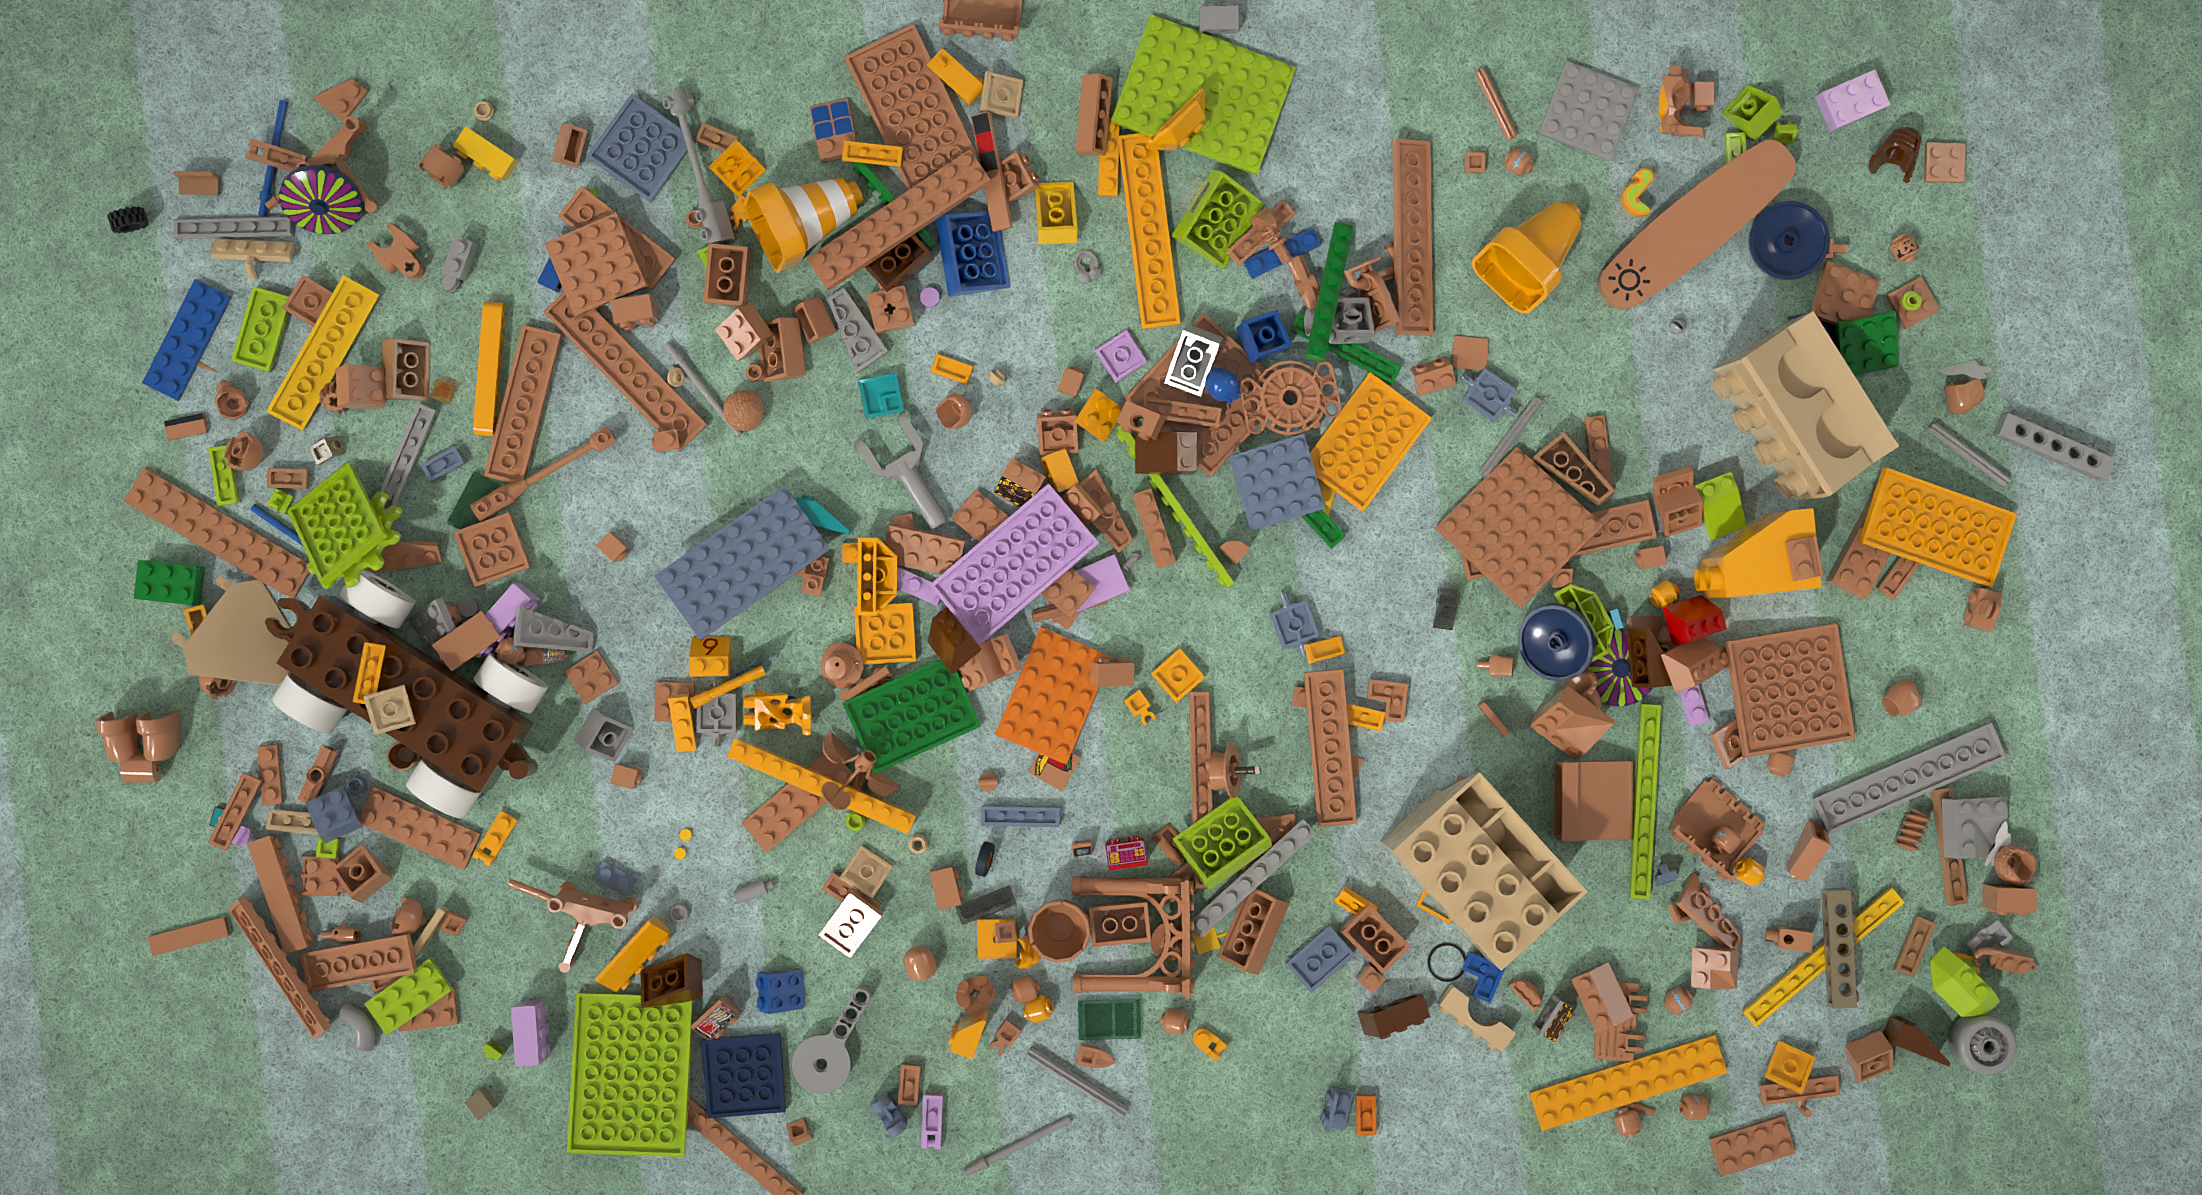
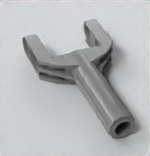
M903 412L897 417L901 427L916 449L914 452L911 450L882 470L869 447L863 443L861 438L855 441L854 444L875 476L902 482L930 529L934 530L947 522L948 519L918 472L924 444Z

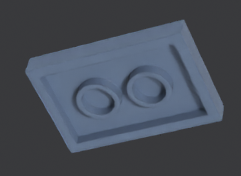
M1328 924L1286 961L1285 964L1312 993L1355 954Z

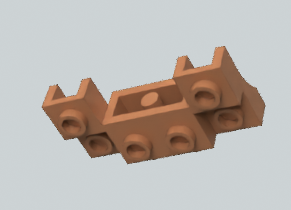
M819 557L795 574L804 577L802 593L822 596L830 558Z

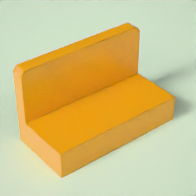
M1066 449L1051 453L1040 459L1049 484L1057 494L1072 488L1076 483L1079 484Z

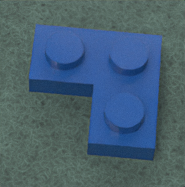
M1468 951L1461 969L1479 977L1471 995L1491 1003L1505 968L1501 971L1488 959Z

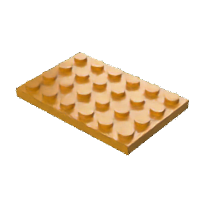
M1369 372L1342 408L1340 414L1336 416L1310 452L1317 479L1363 512L1432 418Z

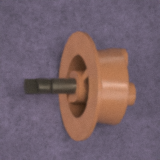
M1230 743L1227 746L1225 753L1214 751L1210 759L1206 760V770L1209 771L1210 777L1208 779L1209 789L1214 791L1226 789L1231 798H1236L1239 794L1241 774L1261 773L1260 766L1241 767L1239 750L1234 743Z

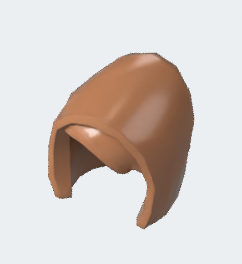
M1965 378L1957 383L1951 382L1949 385L1944 386L1948 410L1952 414L1960 415L1969 412L1979 405L1985 397L1983 386L1977 378L1972 381Z
M1907 679L1899 680L1893 684L1882 698L1883 706L1891 718H1894L1899 713L1904 717L1923 705L1915 683Z
M915 946L904 955L903 963L906 973L911 980H926L938 970L935 956L926 947Z

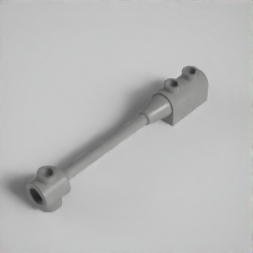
M685 90L669 92L663 100V106L665 109H670L671 115L678 117L698 185L699 210L696 211L695 216L698 222L703 223L704 229L701 230V237L704 241H708V244H727L735 238L724 201L715 202L709 188L705 184L686 114L694 106L693 97L691 94H686Z

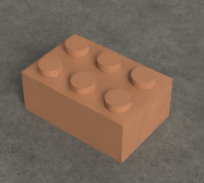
M1146 899L1089 905L1092 947L1151 942Z

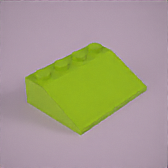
M1211 170L1171 236L1218 267L1225 269L1231 259L1226 251L1247 233L1252 225L1250 217L1257 214L1264 203L1224 172Z
M1238 796L1228 799L1173 838L1174 843L1208 891L1272 847L1271 838Z

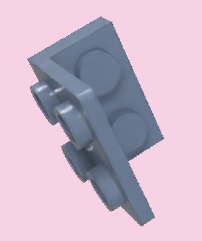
M1331 1086L1330 1091H1326L1324 1101L1327 1102L1326 1109H1322L1320 1121H1322L1326 1132H1330L1331 1127L1346 1130L1354 1091Z

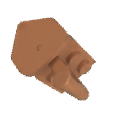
M1392 241L1384 247V250H1387L1394 265V242ZM1382 256L1344 272L1348 283L1352 287L1357 288L1359 298H1369L1374 333L1400 322L1398 312L1391 300L1390 292L1384 283L1394 278V266L1378 272H1374L1371 266L1382 260ZM1360 270L1361 275L1356 280L1354 272Z

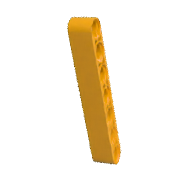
M484 301L482 307L473 421L474 435L494 437L495 425H497L498 412H496V407L499 406L500 393H498V386H500L501 381L499 369L502 367L503 354H501V348H503L504 343L502 331L505 328L506 317L504 315L506 304L503 302Z

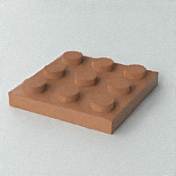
M1826 261L1822 267L1811 312L1814 311L1819 320L1835 326L1836 322L1870 315L1880 280Z
M510 512L453 532L474 587L531 567Z

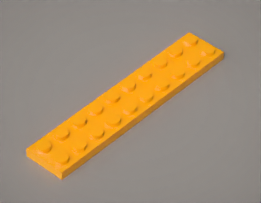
M1137 133L1117 136L1141 327L1143 330L1175 326L1181 323L1158 150H1148L1146 148L1147 141L1151 138L1150 136Z
M1711 1035L1640 1057L1633 1061L1624 1062L1529 1092L1540 1129L1544 1131L1728 1072L1716 1036Z

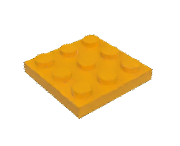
M913 603L888 604L877 616L857 615V606H854L856 647L863 657V664L917 661Z

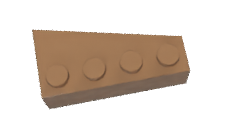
M1565 432L1533 456L1535 462L1599 507L1615 494V490Z

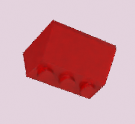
M1703 595L1662 607L1672 645L1692 642L1727 630L1722 610Z

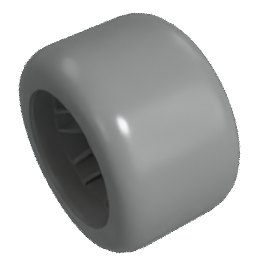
M1990 1014L1960 1017L1953 1024L1949 1032L1948 1044L1952 1056L1959 1064L1973 1072L1983 1075L1999 1073L2006 1069L2015 1057L2017 1045L2012 1029L2004 1021Z

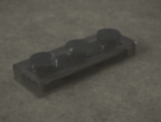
M1009 885L955 907L961 924L966 925L1017 905V902Z

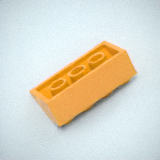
M654 916L646 922L595 980L615 992L620 989L625 990L632 982L630 980L633 974L637 976L645 968L642 964L647 959L651 961L657 955L656 949L660 945L664 947L671 939L669 935L672 931Z
M989 1008L979 1014L964 1016L960 1019L959 1023L955 1022L948 1042L951 1045V1052L973 1059L986 1024Z

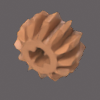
M336 381L327 382L319 393V403H323L324 409L329 408L331 413L334 411L338 414H341L343 411L347 412L350 408L337 407Z

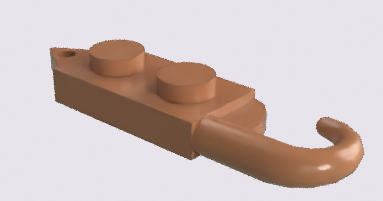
M1982 947L1972 957L1973 964L1980 967L1981 964L1978 963L1979 957L1985 954L1990 955L1988 962L1993 968L2022 975L2038 968L2033 962L2034 959L2029 954L2001 948Z

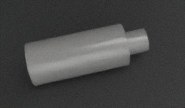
M762 880L735 890L734 896L737 903L740 904L768 894V890L774 888L772 880L766 883Z

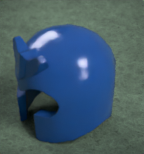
M1223 367L1214 368L1207 374L1205 380L1206 389L1217 401H1227L1230 405L1242 394L1239 391L1237 376L1229 369Z

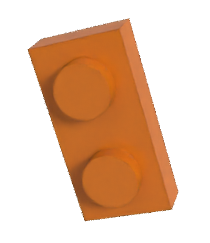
M1375 1094L1356 1095L1357 1135H1377Z

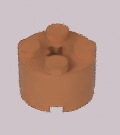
M435 144L433 147H430L420 161L418 168L423 172L426 169L429 171L428 176L446 188L452 189L465 171V166L461 164L462 161L454 155L448 156L444 153L445 150L441 146Z

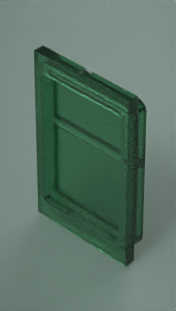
M1140 999L1078 1001L1079 1040L1141 1039Z

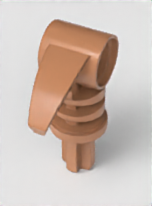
M1266 207L1250 217L1253 228L1258 233L1263 231L1261 235L1262 237L1266 236L1265 242H1270L1268 249H1274L1283 264L1290 261L1292 256L1283 243L1286 239L1285 237L1280 238L1281 232L1276 231L1278 227L1271 210Z

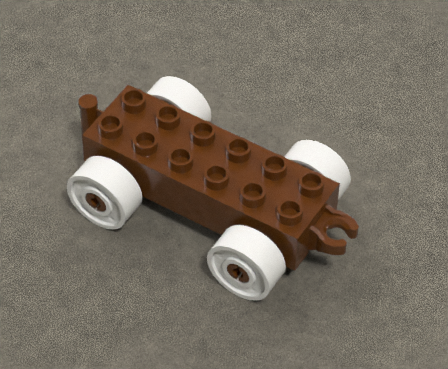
M362 570L357 585L350 588L345 584L339 593L349 604L336 596H319L310 609L308 605L298 599L280 598L278 606L283 609L292 610L296 615V623L292 627L286 628L275 617L265 620L267 629L273 636L289 642L276 664L290 673L287 674L272 697V702L288 716L323 733H333L347 709L371 724L366 704L353 702V696L364 642L386 646L377 692L405 685L416 724L385 733L423 757L406 782V787L415 796L433 808L450 816L463 819L481 792L491 790L504 770L509 771L510 776L516 780L523 779L537 772V762L530 758L521 745L534 722L513 710L511 706L520 711L532 713L547 691V684L516 663L514 666H510L499 660L497 654L492 652L488 654L473 678L481 688L454 671L451 672L448 667L378 624V622H381L387 626L399 629L416 603L411 596L387 580L367 570Z

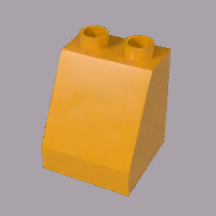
M1813 508L1765 514L1701 559L1702 568H1695L1694 570L1696 590L1704 591L1705 598H1728L1822 588L1821 576L1798 581L1792 580L1785 545L1787 541L1816 536Z

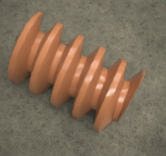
M1908 808L1913 814L1905 815L1910 821L1902 822L1907 828L1899 829L1904 835H1897L1896 838L1900 843L1894 842L1893 844L1910 851H1919L1915 843L1922 844L1918 836L1925 837L1921 829H1928L1929 827L1924 823L1931 822L1932 820L1926 814Z

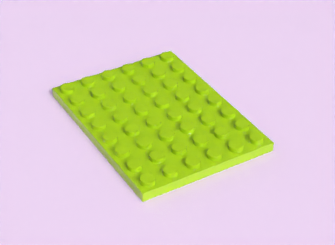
M1150 14L1111 122L1152 137L1203 88L1205 90L1204 127L1198 134L1193 133L1189 137L1191 140L1183 149L1257 176L1296 67Z
M576 993L567 1153L664 1157L686 1156L692 1028L690 1026L693 1024L694 1000L642 1008L641 995Z

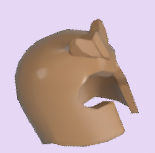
M399 741L393 743L386 754L389 765L398 771H407L415 768L422 757Z

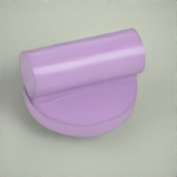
M240 825L231 843L244 847L253 838L252 830Z

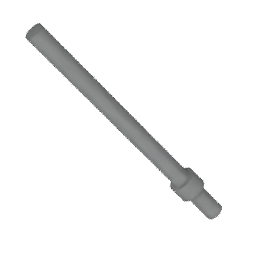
M670 341L667 342L664 347L673 357V362L682 368L737 437L740 436L743 431L733 428L726 422L723 416L722 405L688 365L684 355L681 352L679 353Z
M1066 1116L986 1158L982 1157L976 1160V1163L963 1170L966 1176L978 1170L982 1171L988 1168V1165L1070 1124L1071 1121Z

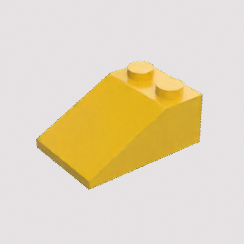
M1038 183L1040 187L1035 189L1038 245L1077 243L1078 228L1074 183Z

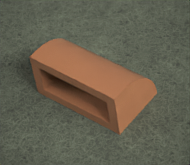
M561 124L551 162L578 168L588 130L572 124Z
M821 297L803 301L793 308L796 318H799V324L808 344L815 343L836 333Z
M1229 541L1218 547L1234 564L1238 563L1251 550L1246 544L1239 541Z

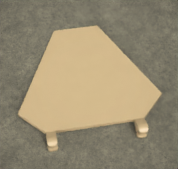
M219 576L215 584L226 590V592L189 640L179 633H174L172 636V642L184 649L188 674L280 686L290 672L276 663L289 642L273 636L268 631L265 620L275 617L279 619L284 627L290 628L262 581L252 580L230 583L224 577Z

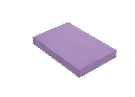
M1115 554L1075 571L1096 588L1076 613L1130 591Z

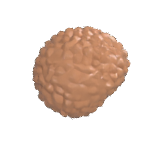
M737 391L726 397L723 405V416L730 426L739 431L753 430L762 422L765 408L763 406L764 403L755 391Z
M2008 845L1999 849L1994 859L1997 876L2007 885L2021 887L2028 884L2032 880L2037 868L2035 855L2024 847L2017 845Z

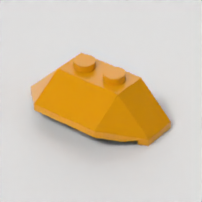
M1203 88L1147 141L1146 148L1148 150H1177L1180 146L1183 148L1191 140L1189 137L1193 133L1198 134L1203 129L1205 120V90Z
M858 537L857 615L877 616L897 596V555L879 538Z

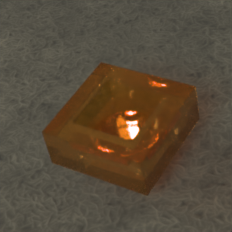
M436 379L430 397L450 404L456 386Z

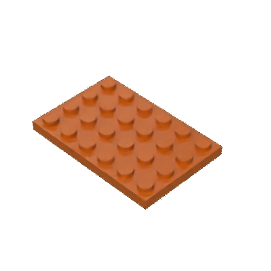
M1040 627L995 735L1067 765L1099 687L1090 684L1091 661H1098L1099 657H1106L1111 660L1112 657Z

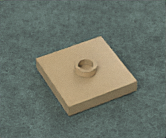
M990 71L985 72L980 111H989L992 114L1018 119L1023 80Z
M405 685L363 696L374 735L416 724Z
M861 845L839 879L872 900L894 866Z

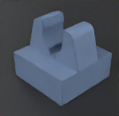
M1666 863L1657 867L1659 873L1655 878L1657 887L1676 881L1678 878L1676 870L1669 871Z

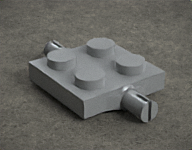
M713 680V688L721 685V680ZM725 693L697 708V733L713 735V747L721 746L722 734L737 733V694Z

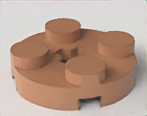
M986 976L972 977L959 983L956 1001L960 1008L967 1011V1013L979 1014L989 1008L988 1005L991 1000L992 1002L994 1001L996 995L995 988ZM978 992L977 997L973 998V994Z

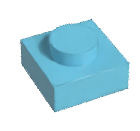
M1620 607L1610 610L1611 614L1608 616L1615 629L1623 628L1625 622Z

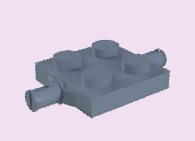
M1486 368L1475 379H1472L1465 373L1460 378V380L1469 385L1468 392L1462 401L1490 421L1495 422L1504 411L1513 417L1518 413L1519 410L1510 405L1511 398L1516 389Z
M1286 592L1284 596L1283 594L1279 595L1283 606L1269 614L1282 649L1284 650L1292 646L1299 647L1302 657H1305L1304 645L1311 639L1319 637V633L1307 600L1290 603Z

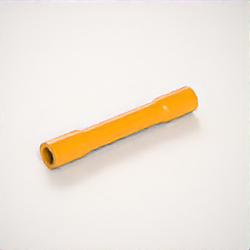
M758 665L736 678L689 698L694 709L720 695L765 676L766 673L762 665Z

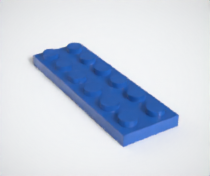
M194 279L142 383L179 401L232 297Z

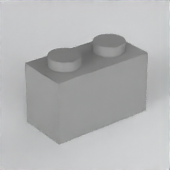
M1206 3L1199 7V33H1238L1239 6H1234L1233 3H1224L1222 6Z

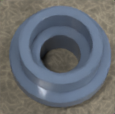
M360 775L352 776L347 781V789L353 795H360L367 788L365 778ZM356 781L360 783L359 789L354 787Z

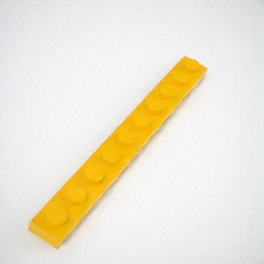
M1889 887L1855 916L1853 931L1856 934V943L1905 903L1893 888ZM1841 927L1837 932L1840 933L1843 930V927ZM1824 942L1742 1010V1013L1754 1027L1760 1025L1825 970ZM1843 943L1838 946V952L1843 951Z

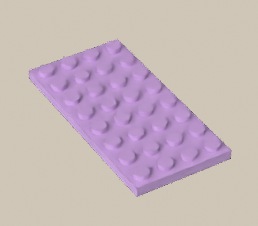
M1047 484L929 586L980 645L1100 543L1055 490Z

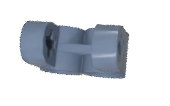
M888 1091L870 1102L869 1106L881 1118L891 1139L906 1129L908 1120Z

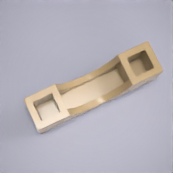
M1450 984L1437 1001L1441 1006L1439 1010L1447 1016L1451 1013L1456 1017V1023L1463 1028L1467 1025L1472 1029L1470 1033L1479 1040L1481 1037L1487 1040L1486 1045L1492 1050L1496 1051V1049H1499L1503 1052L1516 1033L1499 1019L1489 1023L1474 1021L1468 1012L1469 997Z

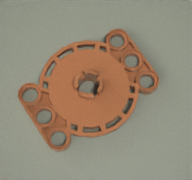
M1282 361L1267 368L1259 376L1257 382L1251 378H1245L1239 383L1246 426L1252 434L1261 433L1266 426L1269 430L1278 434L1297 435L1315 426L1323 413L1329 418H1334L1341 412L1332 365L1326 361L1318 363L1314 370L1301 362ZM1289 364V367L1282 368L1279 370L1277 368V366ZM1294 365H1299L1306 369L1304 371L1299 368H1294ZM1321 365H1326L1329 368L1327 376L1319 374V367ZM1272 369L1274 373L1269 375L1267 379H1264L1263 376ZM1246 381L1251 382L1253 385V390L1249 393L1242 389V385ZM1325 384H1330L1333 387L1331 395L1323 393V386ZM1286 391H1290L1297 396L1293 405H1287L1283 401V394ZM1248 401L1256 402L1257 409L1254 412L1247 410L1246 404ZM1333 403L1337 406L1335 414L1327 412L1328 404ZM1315 417L1316 420L1307 427L1306 423ZM1253 420L1260 421V430L1254 431L1251 429L1250 424ZM1277 425L1286 428V432L1279 431L1273 427ZM1299 426L1303 428L1300 431L1290 432L1291 428Z

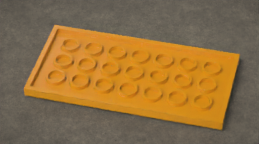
M1883 467L1858 542L1993 588L2017 514Z

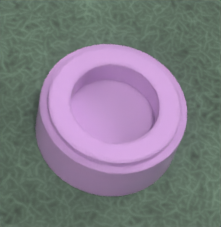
M928 287L921 292L920 300L924 306L931 308L939 303L940 296L936 289Z

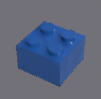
M1278 310L1243 321L1236 328L1250 364L1283 353L1292 346Z

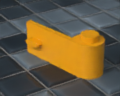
M943 48L927 64V67L950 86L968 106H971L982 94L984 81L979 76L974 77Z

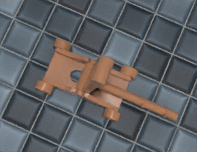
M348 116L343 120V128L307 162L297 163L295 169L308 165H320L330 168L338 166L341 170L340 172L348 176L358 187L362 201L365 203V210L369 213H376L379 210V204L372 201L345 162L346 158L351 154L353 142L367 128L363 120ZM279 193L265 203L269 210L280 204Z
M510 879L507 885L517 891L535 896L537 899L540 898L548 901L547 908L553 913L563 911L572 915L577 920L573 929L575 935L573 939L570 938L565 948L568 950L567 955L559 964V969L562 972H568L576 961L575 954L588 924L595 926L599 923H609L614 928L621 929L628 922L627 915L633 914L638 908V902L634 898L629 897L621 902L577 891L572 882H564L560 886L557 895L549 894L542 889L539 890L513 879Z

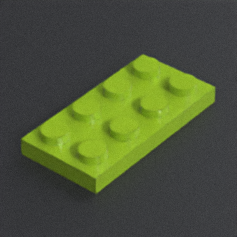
M252 287L232 355V362L272 372L289 314L288 311L282 308L288 296Z
M432 958L417 966L418 972L404 975L364 1003L386 1036L453 990Z

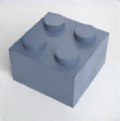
M343 786L305 803L318 835L325 843L363 827L349 792Z

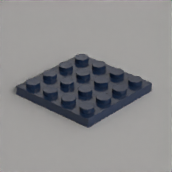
M780 1033L701 1040L707 1119L786 1112Z

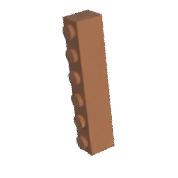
M274 834L247 843L282 949L286 954L313 945L314 936L312 931L307 928V915L301 910V897L295 892L293 875L288 872L289 862L287 857L282 854L281 848L283 845L281 839Z

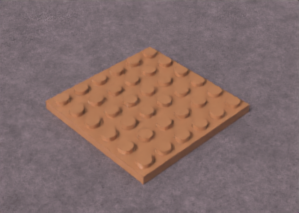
M1203 313L1192 326L1223 337L1211 370L1223 367L1234 373L1239 383L1245 378H1251L1257 382V379L1265 369L1258 362L1250 364L1246 351ZM1178 340L1124 399L1143 407L1144 397L1222 408L1219 428L1165 420L1160 430L1161 433L1197 432V466L1207 476L1211 477L1229 458L1228 456L1251 433L1246 426L1240 396L1229 405L1227 401H1217L1207 391L1206 386L1200 397L1164 383L1179 343ZM1267 372V373L1263 376V378H1264V379H1267V377H1268L1269 375H1271V374H1270L1269 372ZM1246 381L1243 383L1242 389L1249 393L1253 390V385L1251 382ZM1286 391L1283 394V398L1289 393V391ZM1248 401L1246 408L1248 411L1254 412L1257 409V404L1255 401ZM1253 420L1250 424L1251 429L1254 430L1260 424V421Z
M1516 447L1435 527V530L1512 602L1522 609L1603 527V524L1522 450Z
M1837 624L1724 641L1729 658L1728 668L1743 757L1855 739Z

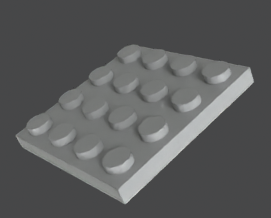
M1565 61L1538 134L1611 161L1636 97L1638 87Z

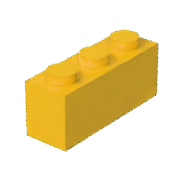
M466 126L452 145L458 150L456 153L465 160L468 157L474 160L473 165L480 170L486 168L490 171L488 175L497 181L502 179L506 182L519 163Z

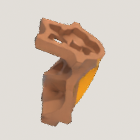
M1670 65L1668 76L1663 75L1661 78L1663 85L1659 97L1658 113L1661 120L1659 133L1682 137L1706 138V131L1702 127L1692 126L1680 120V114H1683L1685 104L1691 96L1693 89L1692 81L1687 79L1688 69H1683L1682 66Z

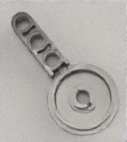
M861 985L856 988L828 1034L811 1036L805 1039L795 1050L792 1058V1071L795 1079L804 1089L817 1094H826L837 1090L847 1080L851 1069V1059L845 1042L871 999L872 991L868 986ZM864 992L867 995V999H859L857 993ZM850 1008L855 1009L857 1015L850 1016L847 1010ZM839 1025L845 1026L846 1029H847V1032H846V1033H841V1032H839V1031H838V1026H839ZM818 1059H825L827 1066L820 1068Z

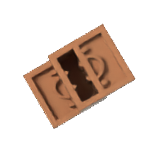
M1691 466L1653 478V503L1662 518V531L1665 537L1702 526L1703 500L1693 485L1694 471Z
M1005 633L980 644L979 646L982 650L958 670L966 692H969L1022 669V666L1008 634Z

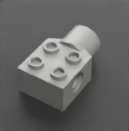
M1338 298L1329 343H1368L1374 335L1369 298ZM1306 309L1304 329L1307 336H1310L1315 309Z

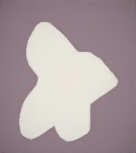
M1975 360L1937 370V372L1947 375L1966 374L1977 379L1987 378L1985 373L1992 371L1990 367L1979 366Z
M2006 821L2002 824L1996 835L1995 846L1988 855L1985 866L1991 862V865L1994 866V859L1999 849L2011 843V834L2008 833Z

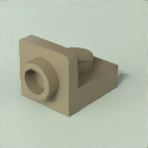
M338 436L323 438L309 447L316 465H321L335 456L345 454Z

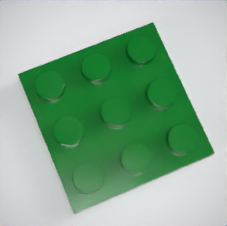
M1888 310L1836 322L1837 349L1854 376L1898 366L1896 311Z

